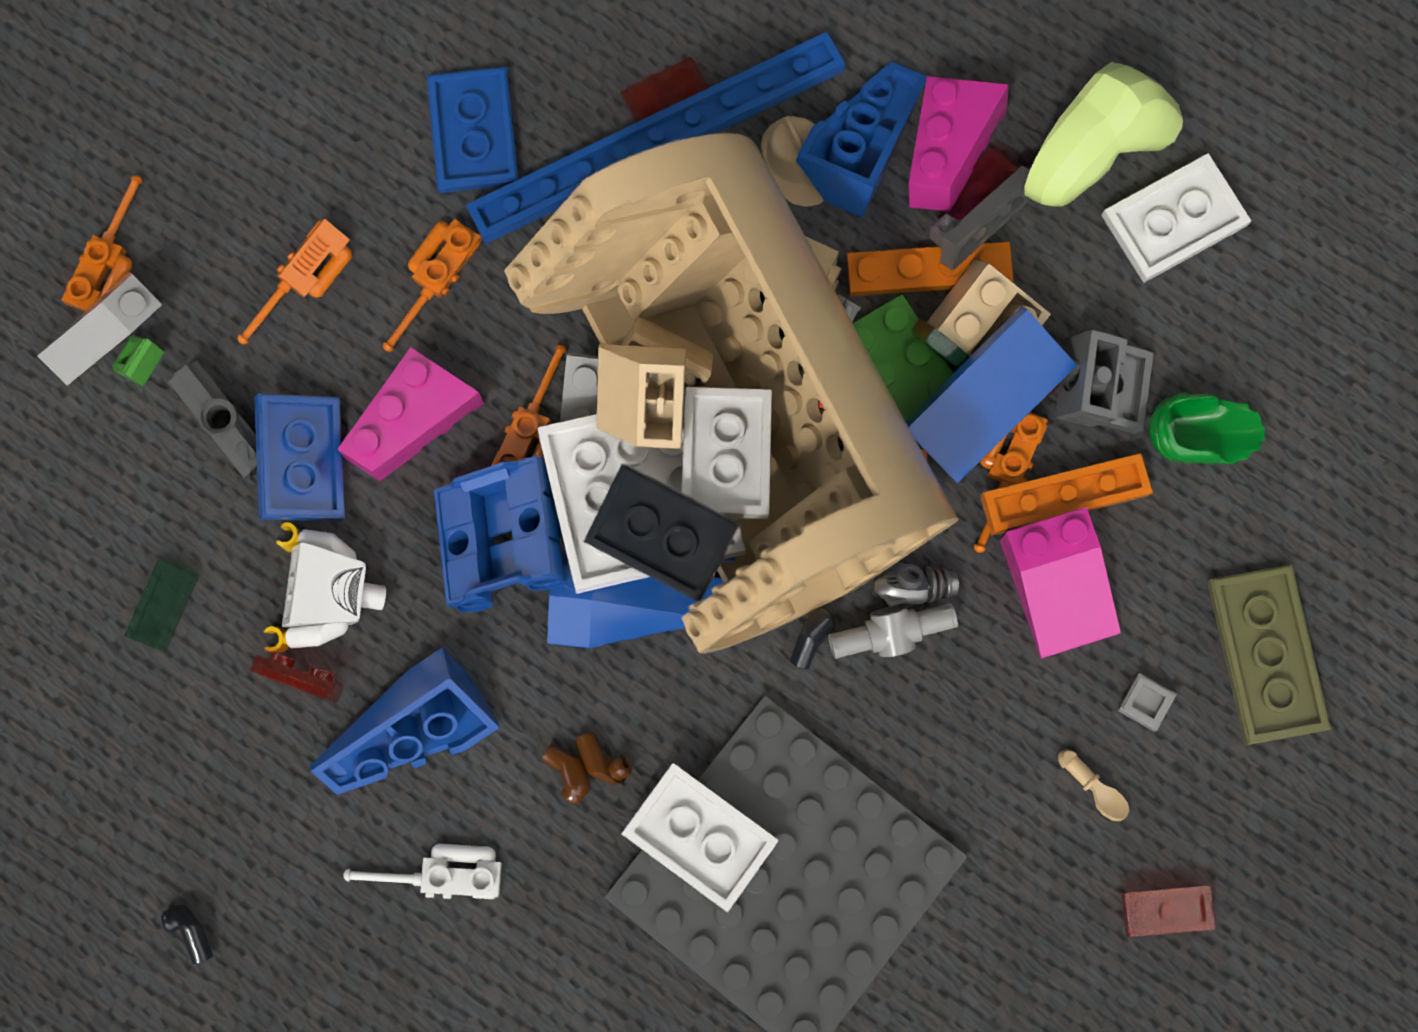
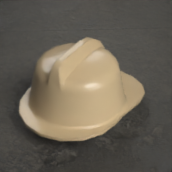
M786 116L771 124L763 134L761 143L763 158L786 200L792 204L805 207L818 205L824 199L796 162L801 147L811 128L816 124L806 118Z

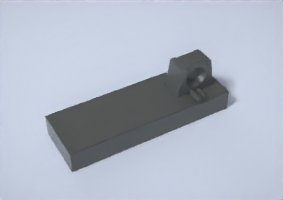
M1022 165L961 221L945 214L931 226L929 237L941 248L940 263L953 271L1031 200L1024 193V187L1030 172L1029 169Z

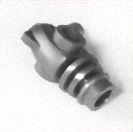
M897 562L878 575L880 578L875 582L874 587L875 592L885 599L889 606L905 605L909 608L914 604L930 603L934 600L947 599L949 596L957 595L959 579L954 570L948 571L945 568L939 570L927 566L921 570L916 565Z

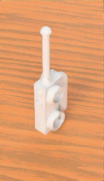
M436 844L431 850V858H423L422 873L411 875L361 872L347 869L343 877L348 882L350 880L413 883V886H421L420 893H426L425 897L434 898V893L443 894V898L451 899L452 894L473 896V898L495 899V897L500 896L502 862H495V851L489 846ZM448 863H477L476 869L448 868Z

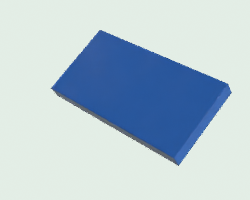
M1021 306L905 422L916 442L958 483L1077 365L1026 308Z

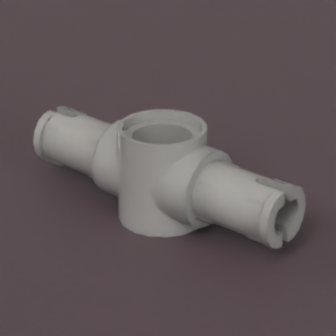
M951 603L915 612L914 608L907 610L905 605H895L870 613V620L864 621V626L828 634V640L835 659L871 650L872 653L878 652L881 657H893L913 651L916 648L915 642L922 641V636L957 628L958 621Z

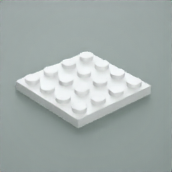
M684 394V415H685V394ZM597 414L538 427V434L576 594L650 577L583 541L623 463L682 493L684 416L681 449L637 447L597 429ZM738 528L723 559L745 554L740 528Z

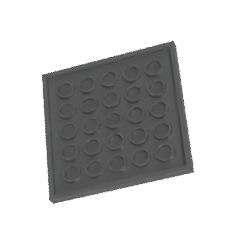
M764 696L697 780L779 840L730 910L726 912L644 850L639 853L604 898L766 1031L834 1032L968 856L767 696Z

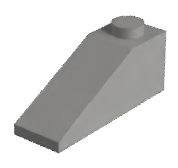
M128 272L37 356L68 386L130 335L162 304L132 273Z

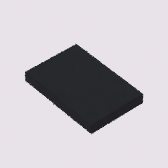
M623 463L583 542L698 602L703 599L741 523Z

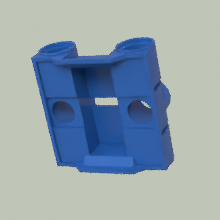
M533 456L516 462H502L454 478L452 483L434 489L447 606L456 608L460 612H478L493 606L492 591L518 583L527 586L530 590L544 591L555 589L565 584L561 545L559 544L563 536L544 458ZM512 531L513 540L497 545L494 544L493 538L495 536Z

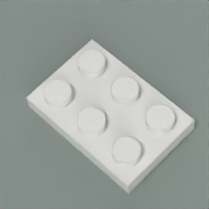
M1209 153L1105 209L1101 215L1143 283L1245 228L1251 222V219Z
M685 387L683 494L730 518L768 519L772 390Z
M674 763L622 832L623 836L726 912L730 910L779 841Z

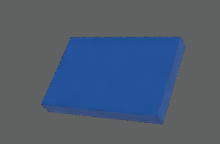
M507 67L427 75L438 192L446 193L501 187L518 180Z
M258 393L254 397L259 520L342 521L345 519L342 454L338 450L342 443L340 397Z

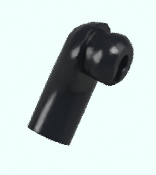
M814 609L803 624L790 658V662L794 666L809 669L817 648L828 638V634L834 632V616L826 609Z
M181 904L174 905V909H168L162 913L161 921L166 932L174 933L180 930L192 964L204 962L213 956L203 926L187 906Z

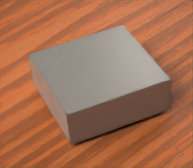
M1138 673L1117 711L1155 732L1158 730L1177 694Z

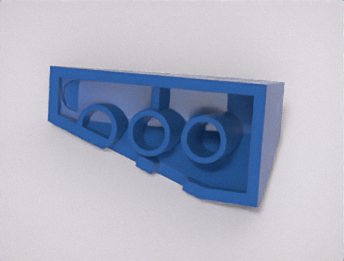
M891 61L867 81L858 94L848 102L844 100L836 107L834 114L824 122L820 120L811 128L797 155L796 162L826 203L861 218L864 217L926 84L927 76Z
M562 555L565 584L551 589L549 593L547 644L590 649L623 640H632L656 633L684 629L685 624L681 617L690 612L688 607L697 601L651 577L576 594L568 557ZM713 577L702 600L713 595L712 589L723 584L721 578Z
M442 647L410 668L310 765V771L335 794L339 795L385 779L388 775V769L411 762L413 768L427 764L425 756L448 748L451 755L463 752L500 727L469 673Z

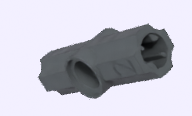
M198 361L182 367L174 373L169 384L242 477L248 480L257 476L255 432ZM221 412H230V423L223 429H214V417Z

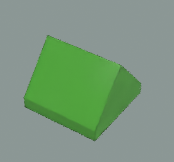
M136 335L130 336L113 363L112 370L143 387L165 352L147 338Z

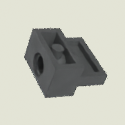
M1089 330L1066 338L1064 351L1077 366L1059 383L1055 418L1087 427L1101 425L1132 434L1143 432L1154 352L1127 345L1128 339L1096 330Z

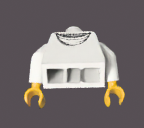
M289 522L281 525L284 531L293 532V536L289 541H276L285 551L292 552L282 627L290 628L285 630L284 628L267 627L264 633H277L279 642L275 647H264L266 651L280 653L286 651L289 647L320 646L344 635L348 625L357 623L360 618L361 607L376 610L383 609L386 598V586L364 583L366 563L357 560L355 551L332 533L304 529L301 532Z

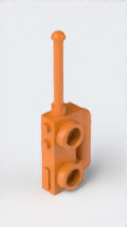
M134 175L130 178L132 181L107 232H104L101 238L93 235L91 240L87 241L84 254L80 255V262L72 279L68 282L66 291L61 299L65 304L85 312L126 273L130 272L133 265L132 260L124 256L126 250L122 246L113 242L116 238L114 235L139 184H142L140 176ZM109 268H111V269H112V270H111V273H110V275H109V277H108V279H107V281H106V283H105V285H104L102 291L99 292V288H100V286H101V284H102V282H103V280H104V278H105V276H106V274H107Z
M326 219L318 220L296 251H291L287 255L289 260L285 265L280 264L277 268L278 273L276 276L281 280L277 286L278 289L244 332L238 335V342L241 344L248 343L247 340L281 297L285 293L287 294L290 289H293L302 297H305L308 293L315 298L321 297L351 260L352 251L346 246L350 239ZM328 254L331 255L330 260L315 277L313 275L314 271Z
M456 219L451 224L445 221H439L435 224L408 262L409 269L414 273L412 276L413 281L423 287L420 292L421 295L388 341L383 343L385 351L391 352L394 350V345L427 300H430L433 295L441 298L442 295L446 296L449 293L450 289L448 287L452 282L456 283L458 281V273L481 245L482 238L479 234ZM443 241L446 242L436 258L430 260Z
M559 344L555 347L556 351L532 403H529L527 409L520 406L518 411L514 410L512 414L514 420L511 426L507 425L505 429L507 435L491 466L502 462H516L525 459L534 439L539 442L532 457L544 458L537 428L550 425L551 421L549 418L538 414L541 409L539 406L563 353H566L564 345Z
M1029 412L1010 431L1014 435L1005 456L999 453L1007 435L980 461L983 467L990 469L987 477L1000 482L998 489L1027 481L1024 475L1026 470L1031 471L1033 463L1030 461L1037 445L1042 440L1047 428L1046 423L1048 419ZM987 521L977 544H974V550L978 553L986 550L984 547L991 533Z

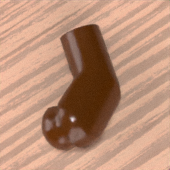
M594 732L586 733L575 739L585 769L590 776L616 785L625 782L626 778L631 775L632 764L630 760L624 756L612 758L603 755Z
M551 743L544 753L541 762L561 772L564 789L561 792L563 799L570 804H579L583 801L584 796L589 793L590 781L584 763L580 758Z

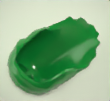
M1184 391L1170 398H1165L1156 405L1148 425L1152 446L1164 458L1185 464H1235L1236 462L1248 459L1252 452L1261 450L1260 443L1265 441V428L1261 423V417L1258 412L1250 410L1247 403L1240 404L1220 400L1218 397L1208 393L1189 394Z

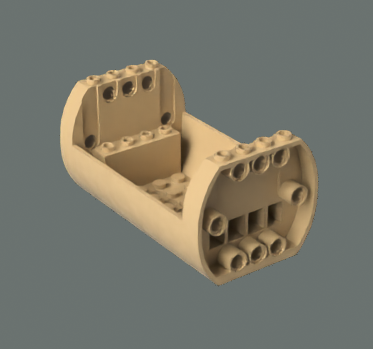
M719 133L671 142L638 153L587 177L504 270L509 285L517 295L520 303L526 308H530L533 313L556 314L583 309L600 344L622 345L627 332L639 316L713 353L712 372L709 379L702 386L703 388L772 390L768 519L737 518L738 522L741 523L739 528L745 547V554L736 556L735 563H720L717 571L724 583L712 589L713 595L690 605L688 607L690 612L681 617L686 631L692 638L699 653H710L739 644L812 612L814 609L821 608L858 589L959 521L757 146L747 136ZM760 290L765 297L763 304L760 300ZM779 327H781L785 335L783 341L779 335ZM799 363H800V365L803 367V370H804V375H803V377H801V376H800V373H799V369H798ZM818 400H819V401L822 403V405H823V408H824L823 414H821L820 411H819V408H818ZM838 437L841 439L844 445V449L842 452L838 446Z

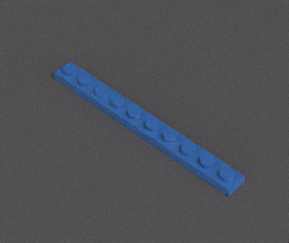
M825 32L466 204L467 210L484 243L488 244L558 210L587 177L647 149L683 139L716 134L844 72L845 62L830 36Z

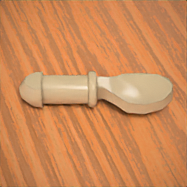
M1070 749L1060 751L1058 755L1059 764L1084 786L1083 789L1085 791L1090 789L1093 792L1095 805L1100 813L1112 821L1124 820L1130 810L1128 802L1123 795L1115 788L1101 783L1098 780L1100 775L1095 774L1077 757V753Z

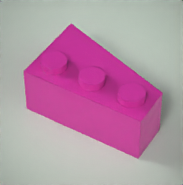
M927 76L909 178V207L951 211L973 172V166L981 152L987 148L990 137L998 122L1002 121L1007 112L1009 84Z
M410 347L341 443L338 450L347 461L380 482L422 451L421 449L440 434L443 435L453 428L452 425L471 411H475L484 405V402L478 391Z

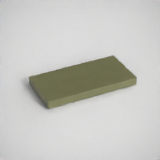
M1292 564L1208 580V588L1245 746L1331 730Z

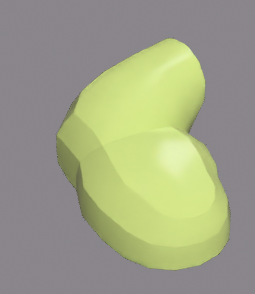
M1110 62L1094 74L1052 128L1030 169L1024 187L1025 195L1043 205L1062 207L1076 199L1110 170L1119 153L1160 151L1175 142L1182 129L1183 117L1179 104L1159 83L1149 76L1127 65Z

